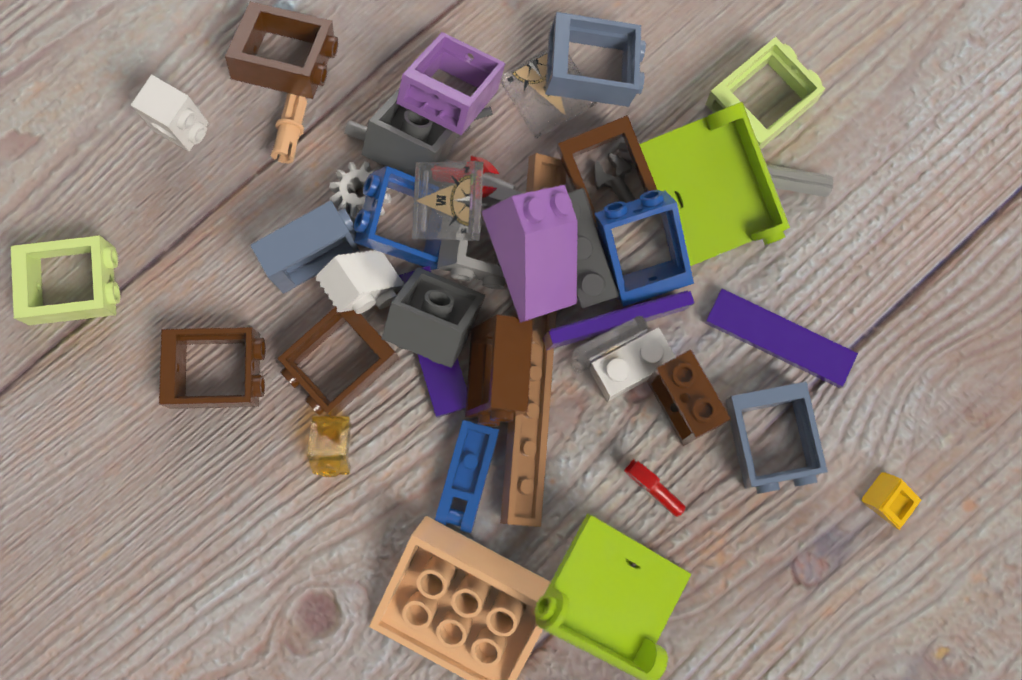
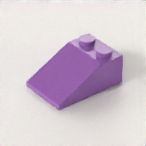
M565 185L511 196L481 211L520 322L577 304L578 221Z

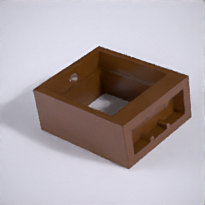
M250 1L225 54L230 79L313 99L318 86H323L326 81L327 63L329 58H335L339 41L338 37L334 36L333 22L331 20ZM266 32L313 43L304 67L256 56Z
M628 115L562 141L557 145V151L573 191L581 188L585 189L593 216L596 212L574 159L575 156L623 137L644 191L657 190Z
M336 306L277 359L285 367L280 371L285 379L294 388L301 384L310 394L305 398V401L319 416L326 412L334 418L399 359V356L361 314H356L354 310L337 312ZM347 322L379 359L335 399L330 401L298 364Z
M496 314L471 329L465 417L477 418L478 425L500 426V422H512L515 416L528 412L533 332L532 319L520 322L519 317Z
M252 327L161 329L159 405L169 409L259 407V397H264L265 394L264 375H260V360H264L266 355L264 338H260V333ZM246 343L245 395L186 396L187 345Z
M691 349L657 367L647 380L649 387L683 446L731 420ZM671 404H676L679 410L672 412L670 409Z

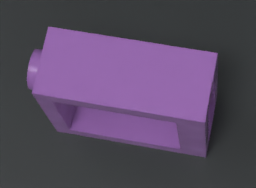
M441 32L402 74L396 103L462 135L498 91L506 63ZM468 53L472 54L474 59L470 58ZM440 69L478 89L470 97L431 77Z

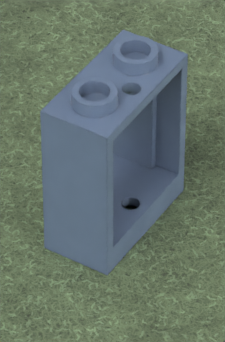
M556 12L549 30L545 94L629 107L636 94H641L645 80L644 72H640V62L643 61L646 50V42L641 40V25ZM569 42L623 50L621 82L567 74Z
M331 200L250 245L267 277L283 294L315 277L335 256L360 252L358 246L354 243L357 231H354L352 220L345 208L337 211Z
M807 382L733 395L725 400L727 412L731 418L729 421L745 489L756 487L757 494L780 490L779 482L793 480L795 487L818 483L816 475L828 472ZM792 403L807 467L756 476L742 412Z

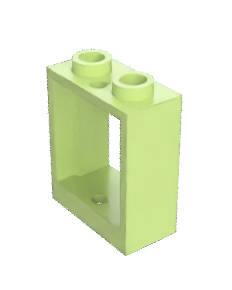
M776 37L712 89L705 104L715 113L740 103L733 92L766 64H769L802 100L768 129L745 107L760 149L764 148L817 103L825 90L819 76L814 71L807 70L797 59L794 50L789 45L782 44Z
M100 235L11 246L14 319L27 325H38L117 315L116 304L120 302V289L114 280V268L118 266V255L115 247ZM91 253L94 300L43 306L41 259Z

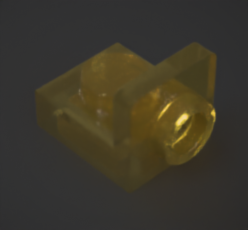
M312 416L307 457L313 474L329 478L350 474L351 466L348 458L352 425L350 416Z

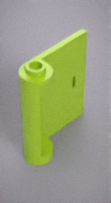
M743 102L724 108L702 119L639 144L657 190L666 191L677 202L690 266L751 241L762 239L764 245L786 237L784 231L789 229L790 225Z
M587 513L545 594L538 600L535 606L536 624L544 631L639 680H659L666 670L668 654L665 648L657 644V641L692 574Z

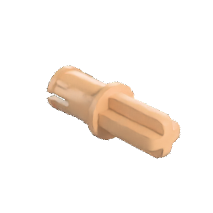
M287 94L281 119L276 121L275 127L278 131L271 152L273 159H277L279 154L278 162H294L299 136L304 133L302 121L307 105L306 97Z

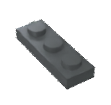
M584 188L568 193L578 221L577 294L581 307L585 308L619 296L586 191Z

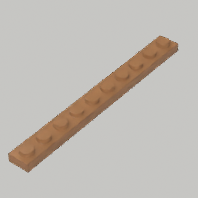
M539 153L529 156L526 193L561 185L566 187L567 173L561 159ZM557 311L532 319L533 332L528 412L514 417V421L508 422L500 524L541 527L554 349L546 351L542 338L550 329L556 328Z

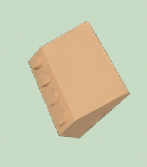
M425 516L411 535L369 627L466 680H517L543 631L536 624L535 606L538 600L545 594L550 581Z

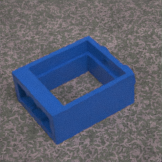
M388 166L372 172L367 177L363 187V194L366 195L363 209L358 212L354 221V231H357L354 243L422 267L430 266L431 270L439 269L437 266L445 213L434 209L424 251L375 235L387 188L416 199H421L445 188Z
M648 191L643 193L640 199L627 203L614 202L605 206L603 211L594 213L597 228L618 289L619 296L617 298L623 307L694 284L677 202L666 191ZM661 213L671 260L623 275L612 228Z

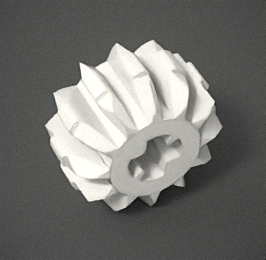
M366 161L361 165L360 170H357L353 162H349L348 168L350 172L346 174L341 170H337L336 175L340 182H331L329 185L330 190L335 193L330 197V200L334 206L338 207L337 211L345 208L353 224L358 212L363 209L366 195L358 198L356 190L363 188L367 177L372 172L380 169L378 167L371 171V166ZM387 192L385 193L383 204L391 203L392 198ZM382 207L380 215L384 216L385 210Z

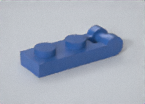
M466 420L462 421L435 521L445 526L447 523L460 526V531L472 533L498 439L499 429L478 425ZM454 497L468 501L465 512L451 508Z

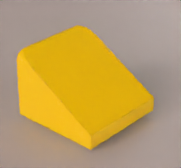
M882 472L862 497V502L893 527L900 530L921 502V499L901 478Z

